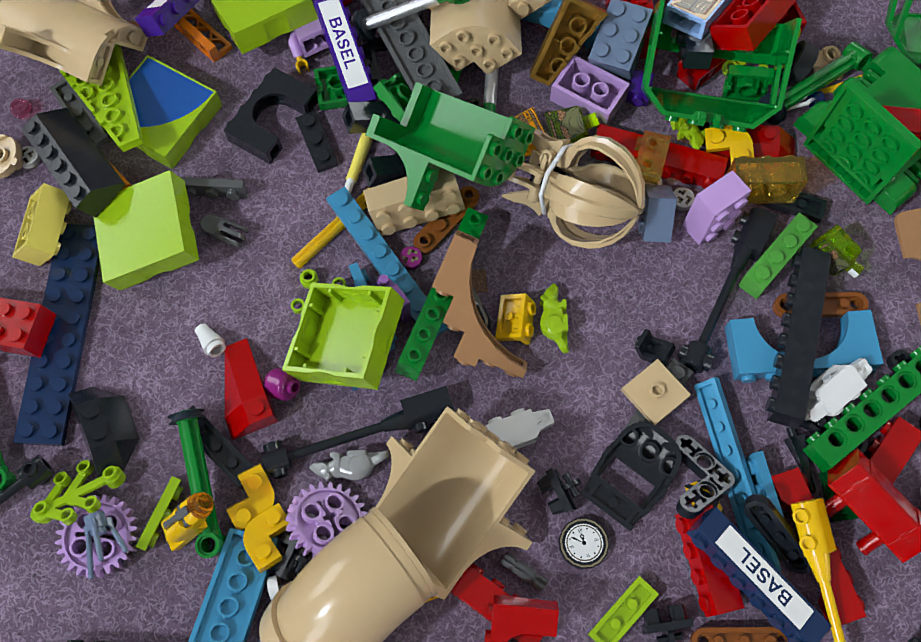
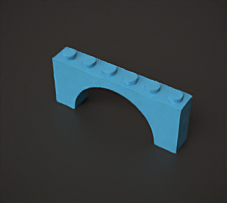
M871 310L848 311L839 319L840 337L832 353L815 359L813 377H820L832 365H849L859 358H865L873 370L870 374L875 373V370L884 364ZM754 318L729 320L724 328L734 381L742 380V383H752L757 381V379L765 378L767 382H770L776 372L773 362L776 354L779 352L768 345L757 330Z

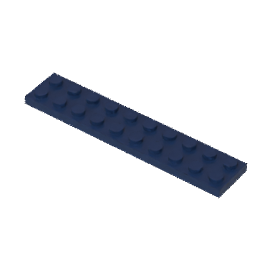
M66 224L64 233L59 236L58 242L61 243L58 254L52 257L42 304L57 315L41 358L31 356L13 440L15 444L65 446L72 409L68 394L75 392L100 265L95 225Z

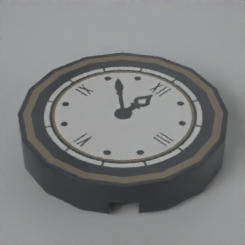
M576 518L568 522L561 530L558 540L559 551L563 559L571 566L581 570L592 569L601 564L607 556L609 549V539L604 527L597 521L589 518Z

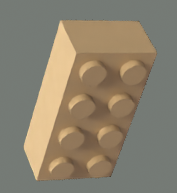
M440 168L438 179L434 183L429 202L425 206L424 211L404 204L407 193V176L363 190L368 212L381 236L391 235L394 232L413 228L416 225L465 210L455 174Z

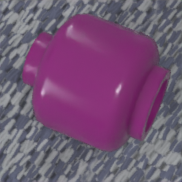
M282 368L272 369L264 378L265 392L271 398L290 401L300 390V381L284 372Z

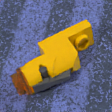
M200 492L189 496L161 522L171 552L183 548L208 527L205 520L211 514L214 507V501L209 494Z

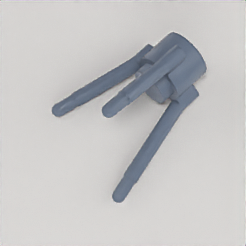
M104 511L93 512L83 518L85 522L83 529L86 538L89 579L94 578L92 537L94 538L99 561L104 560L100 536L107 533L106 528H109L123 552H128L124 540L114 526L112 517L106 518Z

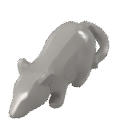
M367 450L347 451V456L343 457L342 453L331 452L330 457L333 458L332 461L328 463L315 462L309 468L317 476L324 478L328 482H333L334 478L362 481L369 477L375 466L388 458L390 453L389 450L376 453H368Z

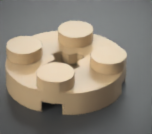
M3 134L0 135V179L8 177L15 170H19L23 166V159H21L22 147L19 141Z

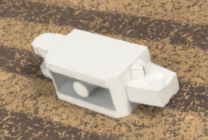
M859 358L849 365H832L811 384L805 421L810 419L816 422L825 415L836 416L844 410V406L849 401L861 395V391L867 386L864 380L873 370L865 358Z
M524 408L510 413L511 416L503 419L502 417H495L489 420L485 426L489 431L500 438L499 440L506 441L516 449L536 443L539 432L554 425V419L549 409L532 412L531 409L525 411Z

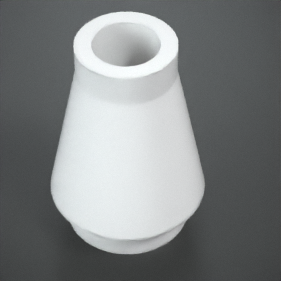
M200 324L196 327L195 333L206 355L217 357L225 351V340L210 329L207 324Z

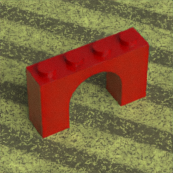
M494 594L493 604L488 603L486 619L492 620L491 630L485 629L484 642H507L521 634L556 637L559 616L558 601Z

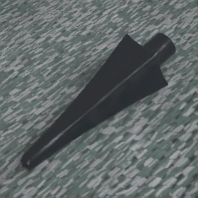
M786 428L789 438L785 439L784 442L801 472L807 477L810 492L815 493L816 488L810 469L809 458L803 451L806 447L805 434L799 435L797 429Z

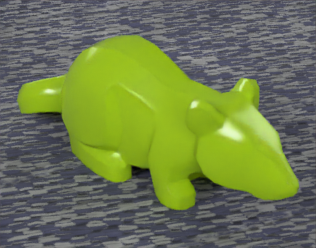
M679 118L678 122L670 121L672 130H678V140H689V144L694 149H699L703 145L705 133L704 130H700V125L687 124L688 119Z
M553 283L540 296V305L543 306L540 329L545 337L553 340L558 345L563 354L569 353L566 299H562L559 302V289Z

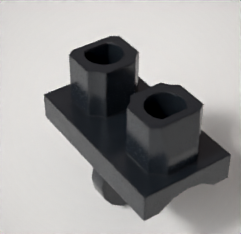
M551 468L545 471L547 475L541 478L537 484L543 494L555 490L558 498L548 502L552 514L571 513L577 510L569 490L573 498L580 496L576 488L582 483L580 478L572 480L568 472L562 475L566 482L565 484L557 469L553 470Z
M284 533L280 542L281 546L287 548L282 560L270 568L276 572L275 575L291 582L297 573L299 574L305 565L308 564L311 552L304 556L305 548L302 546L296 549L295 546L298 540H289L291 533Z
M683 604L667 606L670 621L662 622L659 608L644 611L645 625L641 626L643 634L664 631V635L656 636L657 642L684 640L682 632L673 633V630L694 627L693 619L687 618Z

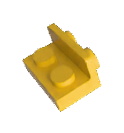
M526 293L500 295L495 339L499 342L521 341L525 345H530L531 337L534 334L533 315L536 314V304Z

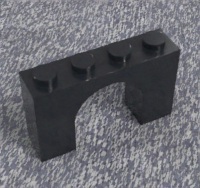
M274 67L270 73L265 75L259 87L252 91L247 102L240 106L235 117L226 124L224 132L228 141L271 164L283 148L279 137L256 124L258 116L264 109L273 105H286L301 114L309 113L318 103L317 91Z
M383 101L348 102L342 115L348 134L366 133L373 113L400 124V121L392 115L391 110ZM396 151L394 155L368 158L362 171L369 188L407 176L404 163Z

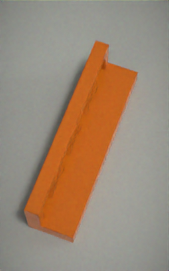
M192 9L174 25L181 34L214 63L233 49L232 45ZM187 20H196V26H193ZM200 31H209L210 38H206ZM213 43H222L224 47L218 51Z

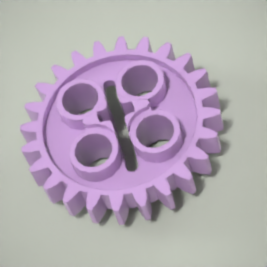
M319 482L317 489L310 484L307 491L301 489L299 496H294L293 504H290L287 510L289 513L285 521L290 523H288L286 531H293L289 540H298L295 548L298 549L303 546L305 548L304 556L312 552L313 558L334 536L336 537L344 530L340 527L341 524L348 527L359 517H363L368 513L361 511L365 505L364 503H356L358 495L349 496L350 488L343 492L341 491L342 484H339L335 489L332 482H329L325 488L322 482ZM328 504H334L337 508H331ZM305 513H312L316 518H310ZM317 534H323L327 540H321Z
M103 494L101 499L99 496H96L101 502V507L98 511H104L106 518L112 517V520L117 519L116 529L124 540L128 552H123L116 540L100 538L104 560L99 561L94 539L92 538L94 576L96 574L99 578H104L105 571L107 574L113 575L114 566L123 569L121 562L123 559L131 561L128 553L129 551H137L132 544L139 541V538L134 537V533L141 531V528L133 526L139 521L138 518L131 517L135 511L131 508L126 509L128 505L126 502L122 501L119 503V499L114 496L110 500V496ZM74 507L78 515L77 520L71 525L59 522L64 526V529L56 531V534L62 536V539L55 541V544L62 546L56 553L61 556L65 555L61 563L69 564L67 570L72 572L77 570L76 575L82 577L86 573L88 578L86 550L82 554L79 552V548L86 542L85 536L77 537V533H85L83 518L91 513H88L85 509ZM106 528L107 533L105 535L113 536L109 528ZM111 544L112 550L109 555L105 556L104 549L107 545Z

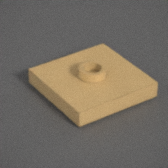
M658 359L621 389L624 395L653 425H657L691 395Z

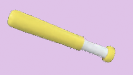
M362 133L346 176L345 187L350 194L354 183L358 180L374 140L366 136V133Z

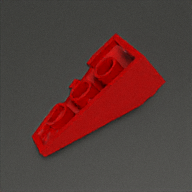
M247 338L230 344L225 349V421L232 440L278 422L270 398L265 392L264 382Z

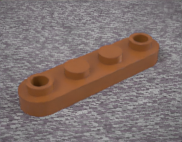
M465 186L460 189L465 210L429 221L414 237L413 246L418 248L422 255L432 253L461 223L467 208L474 209L479 204L480 194L475 187ZM466 194H471L472 197L467 198V197H465V195H466ZM422 240H427V241H428L427 244H422V243H420V242H421Z
M859 292L825 293L821 318L842 317L848 311L867 310L868 300ZM787 293L779 295L772 304L773 312L780 318L787 311L781 308V305H784ZM850 303L855 304L857 309L852 308Z
M704 627L694 630L690 636V642H699L701 636L705 637L707 642H778L779 636H782L785 642H788L787 637L775 627Z

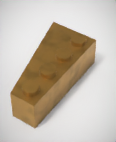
M563 0L529 71L530 78L550 86L572 56L578 52L581 45L595 31L599 23L608 15L607 11L586 0Z

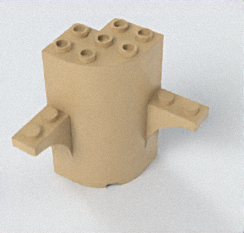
M0 0V49L48 64L85 82L102 85L115 44L143 52L148 38L140 27L127 22L116 12L111 0Z
M471 0L463 4H452L447 1L429 8L431 11L430 46L456 71L475 62L486 74H489L522 54L520 20L552 0Z
M448 406L416 450L404 438L399 441L392 436L390 437L386 445L391 453V473L386 489L375 507L387 518L410 547L431 578L437 590V595L435 596L445 600L465 570L487 552L501 547H519L528 550L533 542L525 535L527 531L517 523H514L513 526L509 524L511 521L504 515L535 472L528 465L530 460L520 452H516L517 449L506 441L499 440L500 438L489 431L485 425L476 419L474 421L461 409L458 408L455 412Z

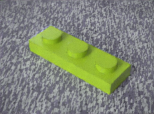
M172 476L136 545L137 548L147 551L148 547L153 548L160 536L156 532L160 523L171 514L172 510L168 508L172 500L177 501L184 487L180 486L182 482L180 479Z
M638 576L587 635L594 642H618L659 593Z

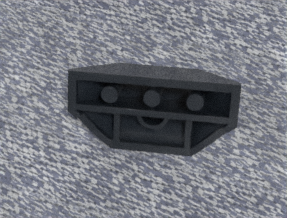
M89 387L69 393L68 395L97 478L101 477L103 471L109 466H117L124 472L140 440L125 397L96 387Z

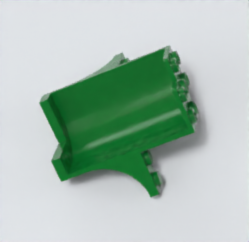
M416 82L400 124L373 113L365 135L390 146L399 154L407 173V193L404 204L424 211L425 206L429 202L434 183L438 179L440 168L484 186L493 187L500 185L514 173L517 167L522 166L525 159L524 155L533 140L536 128L513 116L505 117Z

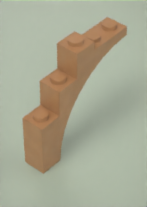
M457 230L432 285L437 293L447 297L449 295L454 297L443 320V323L447 324L446 326L449 329L464 332L453 357L465 366L472 365L474 367L478 360L481 359L489 367L494 368L496 366L503 369L509 376L523 378L527 371L528 362L512 354L495 339L484 324L476 306L472 287V267L480 239Z

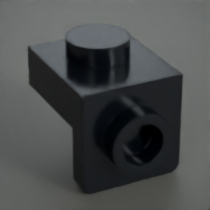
M644 329L642 335L638 336L635 342V349L640 359L651 363L658 359L665 367L676 349L674 343L653 337L648 329Z

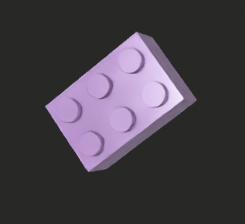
M573 55L553 83L550 101L565 109L578 107L580 115L584 119L590 121L589 119L598 117L600 124L609 125L625 101L630 83Z
M732 170L696 195L682 226L699 245L705 241L710 243L719 235V231L722 229L727 231L736 223L735 219L742 213L741 208L748 203L747 198L751 189Z

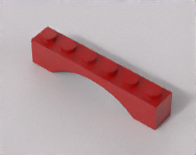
M799 467L771 476L781 509L792 517V503L816 499L811 495L808 489V479L804 473H801ZM836 546L837 550L830 553V583L841 625L867 616L864 611L865 604L862 598L856 594L852 575L848 570H845L841 561V551ZM820 591L818 604L824 618L829 622L822 592Z

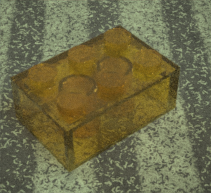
M767 155L753 158L740 156L734 158L727 172L728 174L733 170L751 189L747 198V204L794 203L808 182L804 157H795L794 155L784 157Z

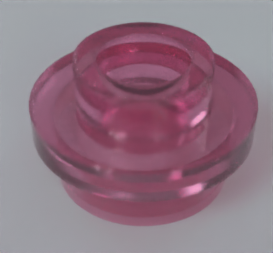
M23 98L14 99L10 104V112L17 119L27 118L33 111L32 104Z

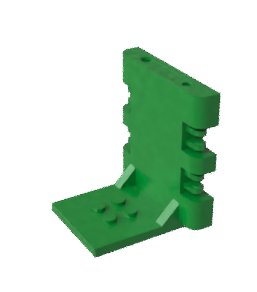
M895 47L884 49L862 69L863 77H849L832 93L833 100L817 102L797 118L793 124L807 137L803 145L863 202L868 205L874 200L889 215L894 213L916 193V186L919 185L918 179L921 180V140L882 106L921 109V69Z

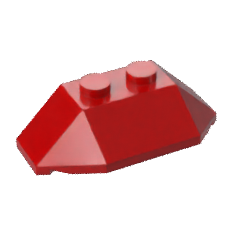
M759 125L754 129L747 128L746 131L753 142L755 168L737 171L777 173L795 160V139L780 126ZM729 150L708 152L727 157L726 167L731 170Z

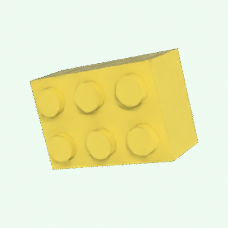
M43 183L30 196L13 258L41 266L46 261H50L52 256L58 254L61 246L58 239L64 233L67 224L64 222L65 214L68 215L72 207V202L69 201L63 190Z

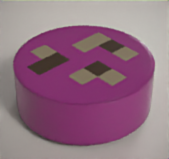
M410 246L401 251L399 259L405 269L415 270L421 266L422 254L418 248Z

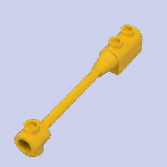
M823 498L792 503L791 508L800 540L799 545L817 582H819L828 620L832 625L831 631L834 642H846L830 583V553L837 549Z

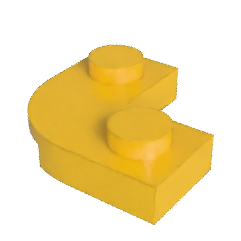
M729 125L724 126L723 129H704L706 152L729 150L731 171L755 168L753 142L747 131L746 133L732 131L733 126Z
M261 463L238 474V478L248 497L226 508L230 519L238 530L246 528L253 518L268 510L274 504V488Z
M279 503L253 518L243 534L244 547L260 574L282 560L281 554L271 539L284 532L290 522L285 521L287 515Z

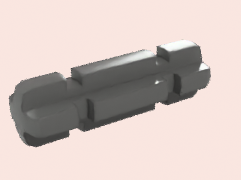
M506 553L501 564L507 569L511 568L514 574L528 584L532 583V586L538 591H542L548 580L541 574L537 575V571L521 560L517 561V557L511 553Z

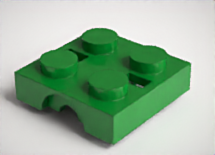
M729 65L721 98L759 102L760 98L767 94L769 84L771 85L773 82L774 68Z
M330 66L313 69L320 111L346 107L348 101L336 67Z
M399 72L389 80L383 79L379 81L373 89L376 91L379 99L391 110L392 115L401 122L412 92Z

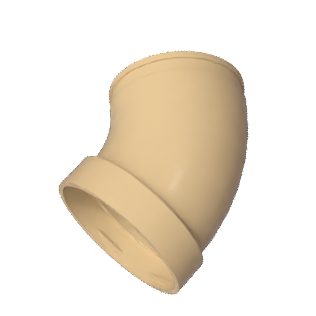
M373 507L366 515L359 517L323 547L293 581L279 589L261 617L259 626L260 641L383 642L398 626L422 607L424 602L437 595V590L426 570L387 518L377 508Z

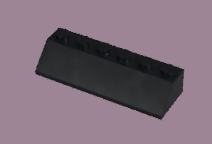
M62 108L37 113L22 129L76 209L96 218L126 185L70 109Z

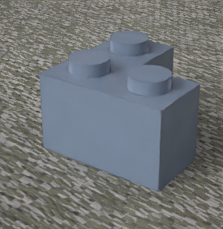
M645 184V208L642 220L638 221V233H641L643 241L671 243L677 198L671 186Z

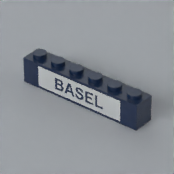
M717 507L705 511L686 532L692 538L693 544L711 558L712 564L729 577L732 585L741 589L746 594L749 602L768 617L769 623L776 629H779L787 637L788 642H820L832 625Z

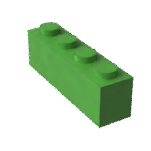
M798 213L747 272L738 286L757 300L808 240L818 225L801 213Z

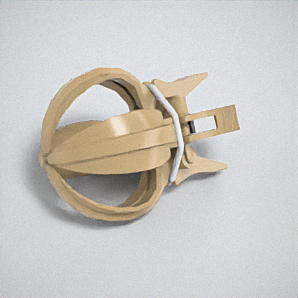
M535 129L531 143L537 150H532L529 164L523 162L521 167H517L530 173V179L515 175L516 170L507 179L508 181L525 186L529 190L512 191L503 194L502 197L529 206L539 216L542 214L547 215L557 235L573 246L587 249L601 248L611 245L626 236L636 225L639 218L638 215L642 214L645 208V182L641 168L634 156L626 147L610 137L593 135L570 144L571 140L569 138L555 139L542 130ZM589 149H594L609 156L622 169L605 163L588 164L581 167L578 166V162ZM631 219L621 231L612 235L587 233L574 225L592 227L614 226Z

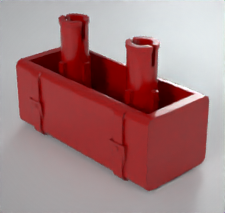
M859 449L854 450L828 470V486L836 494L824 502L827 515L831 518L848 506L872 532L856 541L857 547L864 555H869V553L885 544L904 563L921 552V511L914 507Z

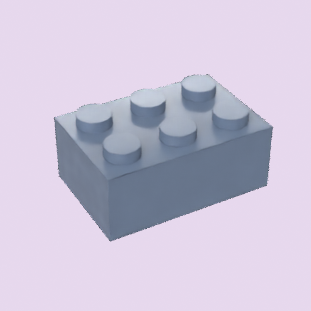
M611 0L607 8L608 15L602 21L588 60L589 63L613 75L631 80L652 26L653 9L622 0Z

